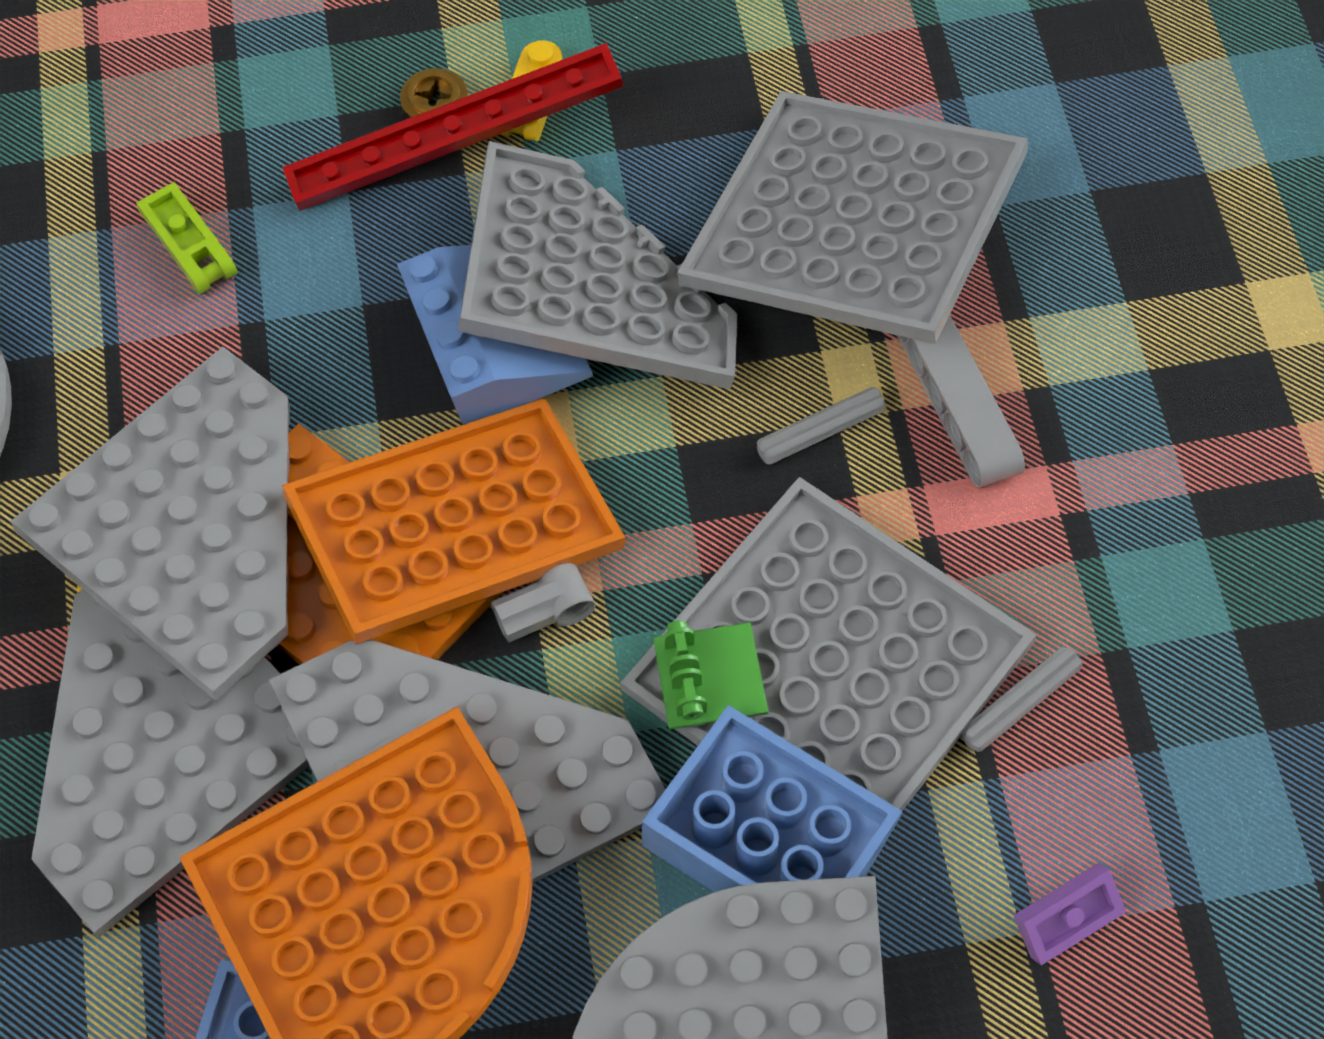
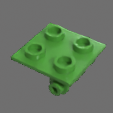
M674 621L667 625L668 631L664 636L653 637L669 730L715 723L728 705L747 717L768 714L751 622L693 631L687 627L685 621Z

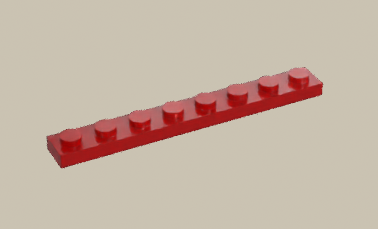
M605 43L282 168L299 211L619 89L623 87L622 77L609 47Z

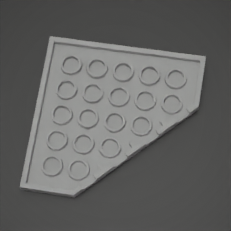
M489 141L457 331L730 389L735 378L737 313L726 303L718 305L705 291L679 285L677 272L682 264L676 265L664 254L666 246L645 226L635 227L623 215L625 208L603 187L595 189L584 178L585 170L574 160Z
M221 347L11 520L14 531L215 701L288 636L289 507L284 498L282 488L283 484L288 483L290 405L288 396L226 348Z
M82 589L74 596L32 860L94 935L99 938L184 869L179 858L180 856L237 826L310 765L269 682V679L280 673L265 657L215 701Z
M351 640L269 679L317 782L458 706L503 779L517 806L530 851L532 884L641 829L642 821L666 790L628 719L374 640H367L356 645Z

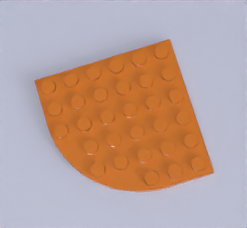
M458 706L179 857L270 1039H459L485 1012L503 986L524 940L530 915L532 862L527 836L517 806L503 779Z

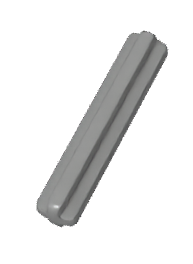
M876 387L865 389L757 441L759 456L765 464H773L883 412L884 399Z
M1061 647L974 718L961 734V738L967 747L972 751H983L1081 670L1083 664L1077 653L1072 648Z

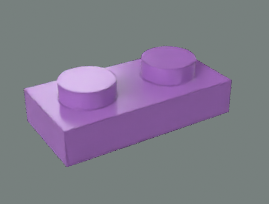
M1097 863L1013 916L1030 957L1038 964L1043 965L1126 913L1110 869Z

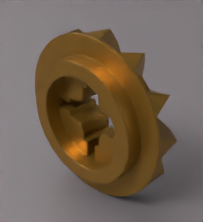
M440 68L426 69L414 74L404 83L400 92V102L403 113H407L411 118L468 96V90L463 79L456 73ZM436 90H439L441 99L437 101L436 105L430 106L428 100H432L433 95H436Z

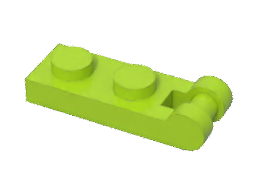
M175 182L136 202L140 214L183 271L198 295L211 289L210 284L222 277L227 280L238 274L237 268L228 253ZM210 257L213 262L200 269L197 263Z

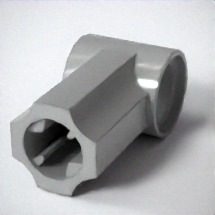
M572 563L555 566L548 570L540 579H537L536 583L491 602L498 625L508 643L553 623H557L560 626L578 623L587 618L596 607L577 566Z

